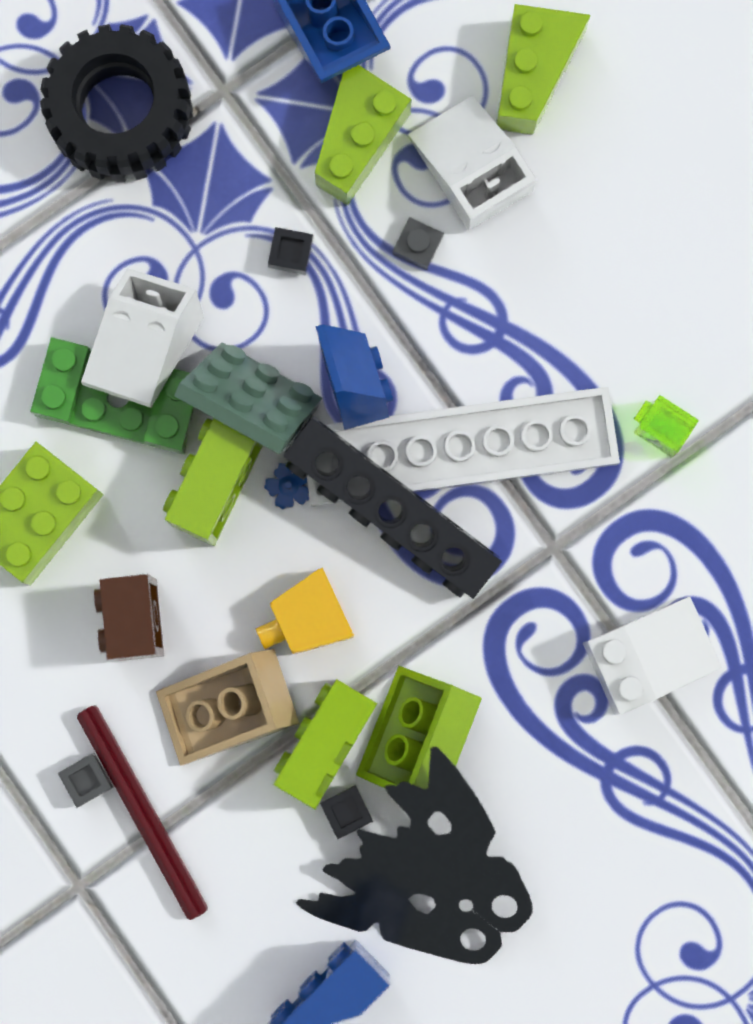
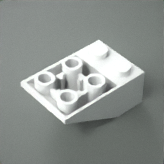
M473 95L408 134L409 139L468 231L529 195L534 190L537 181L535 175L517 147Z
M127 268L108 299L81 380L82 385L151 408L204 319L197 290Z

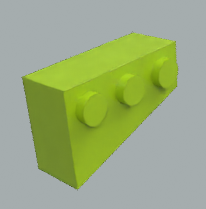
M360 65L343 72L314 172L316 186L348 206L411 114L412 99Z
M337 679L333 686L327 682L324 684L314 703L320 706L312 720L308 717L304 718L294 735L299 740L292 754L285 750L274 769V772L279 775L273 785L314 810L378 704Z

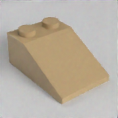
M274 649L246 654L156 691L180 766L300 724Z

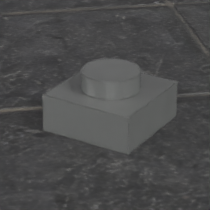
M409 217L393 249V255L428 270L444 237V233Z
M95 753L58 773L76 808L114 788Z

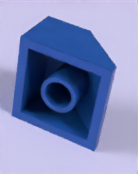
M325 324L315 326L324 364L344 430L389 418L387 403L393 401V396L387 378L380 380L377 370L383 369L377 346L369 347L365 333Z

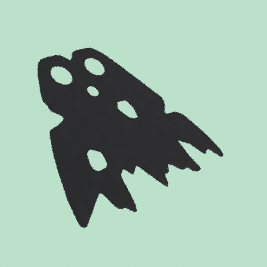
M434 746L430 749L427 789L420 788L406 781L400 782L397 786H385L390 797L411 819L410 827L398 826L396 838L357 830V835L363 843L359 848L361 858H345L339 864H328L322 869L324 873L339 880L346 887L354 891L355 894L340 897L320 893L318 901L299 899L296 903L303 910L317 918L358 932L367 931L374 923L378 922L380 934L385 941L458 962L482 964L490 960L501 948L500 932H515L531 917L533 911L532 901L516 867L504 857H489L486 855L489 844L496 833L492 822L457 767L438 747ZM434 812L443 813L450 822L451 831L448 834L437 835L428 826V819ZM415 894L426 895L434 899L436 907L426 914L417 910L408 899ZM501 895L512 897L517 903L516 913L508 918L497 916L492 909L494 899ZM463 899H468L473 903V908L469 912H464L459 908V903ZM470 928L480 930L485 935V945L476 951L466 949L460 941L461 934L465 930Z

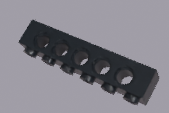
M313 415L284 452L283 457L289 460L285 466L303 480L309 475L320 484L317 490L335 504L341 499L352 508L349 511V515L365 527H368L370 523L377 526L383 531L380 535L382 540L397 551L402 546L414 554L411 561L428 574L434 569L446 578L442 584L461 598L466 593L474 599L502 563V560L496 553ZM324 452L333 453L339 460L338 467L329 473L320 471L315 463L316 458ZM362 476L370 482L369 491L365 495L354 496L348 491V482L353 477ZM387 500L398 502L401 505L399 516L392 520L384 519L379 514V508L383 502ZM418 524H426L432 528L431 538L424 543H417L410 537L412 529ZM449 548H458L463 551V559L456 566H447L442 562L443 553Z

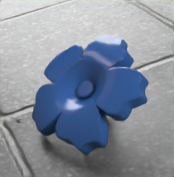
M287 462L279 463L278 468L274 470L276 478H267L264 486L271 497L277 496L275 506L280 507L282 510L287 507H293L294 500L300 505H304L310 499L308 487L304 486L307 484V477L303 480L292 473L285 466Z

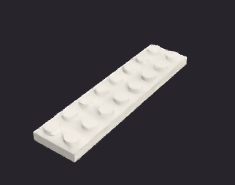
M609 387L393 415L386 419L344 430L342 422L326 424L327 427L414 492L614 466L620 463ZM324 452L316 458L315 463L320 471L329 473L338 467L339 460L333 453ZM307 475L310 505L332 504V501L317 490L320 484ZM362 476L353 477L347 485L348 491L354 496L365 495L370 488V482Z

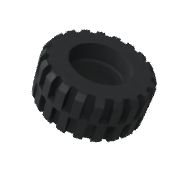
M110 24L98 26L99 32L89 35L86 29L77 34L79 41L71 45L70 42L66 41L59 48L62 54L59 60L51 58L46 67L50 77L42 78L40 88L44 96L40 101L41 112L46 119L45 124L64 157H68L72 165L80 171L87 169L92 177L101 180L105 178V175H110L114 182H125L126 175L134 174L136 180L146 178L145 170L153 166L157 172L167 166L164 159L168 155L175 158L182 149L180 140L188 138L191 129L189 119L193 118V105L184 70L179 60L173 57L172 50L164 42L156 43L154 35L146 30H142L137 35L133 26L121 24L119 31H112ZM127 75L138 78L148 84L153 94V104L148 115L136 127L121 133H104L91 128L84 120L82 113L84 101L91 89L102 80L113 76Z

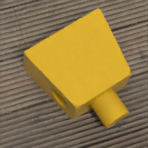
M323 568L316 570L269 604L276 619L255 628L265 650L286 640L292 654L302 653L354 638V634Z

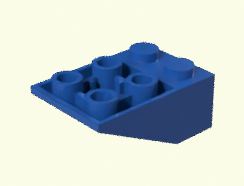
M357 940L350 946L343 942L328 957L329 962L326 964L328 968L321 975L315 970L300 985L299 988L301 990L297 993L299 997L293 1003L286 999L270 1016L272 1019L268 1024H335L360 1016L390 986V975Z

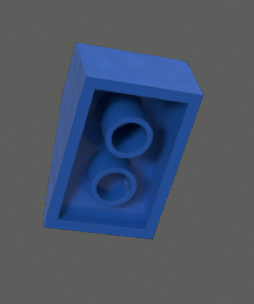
M273 0L274 6L290 36L321 83L391 49L366 0Z

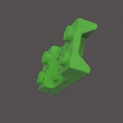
M51 337L30 410L32 414L36 417L185 454L188 428L194 407L174 395L179 383L189 372L174 369L151 408L132 401H128L123 407L116 408L110 405L108 393L84 386L81 383L91 349L88 346Z

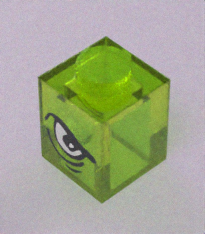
M659 395L653 403L645 400L633 418L639 423L633 433L672 458L680 451L699 420Z

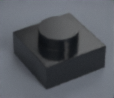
M275 227L268 268L306 275L313 243V234Z
M356 785L320 803L337 839L373 822Z

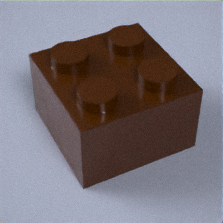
M149 574L99 579L100 589H94V603L96 612L103 614L104 629H98L100 653H106L107 660L112 661L163 657L164 647L157 579Z

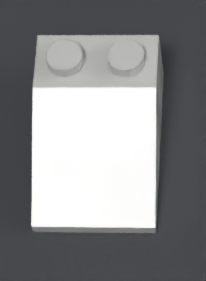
M690 596L583 643L614 715L627 713L722 668Z

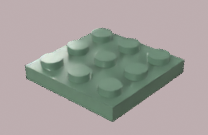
M223 342L179 383L174 395L279 455L316 412L322 400V397L315 394L306 384L293 382L282 376L275 367L269 364H261L246 356L245 352L239 347L226 345Z

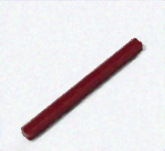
M96 705L84 709L77 715V719L187 919L192 920L199 917L208 910V906L113 733Z

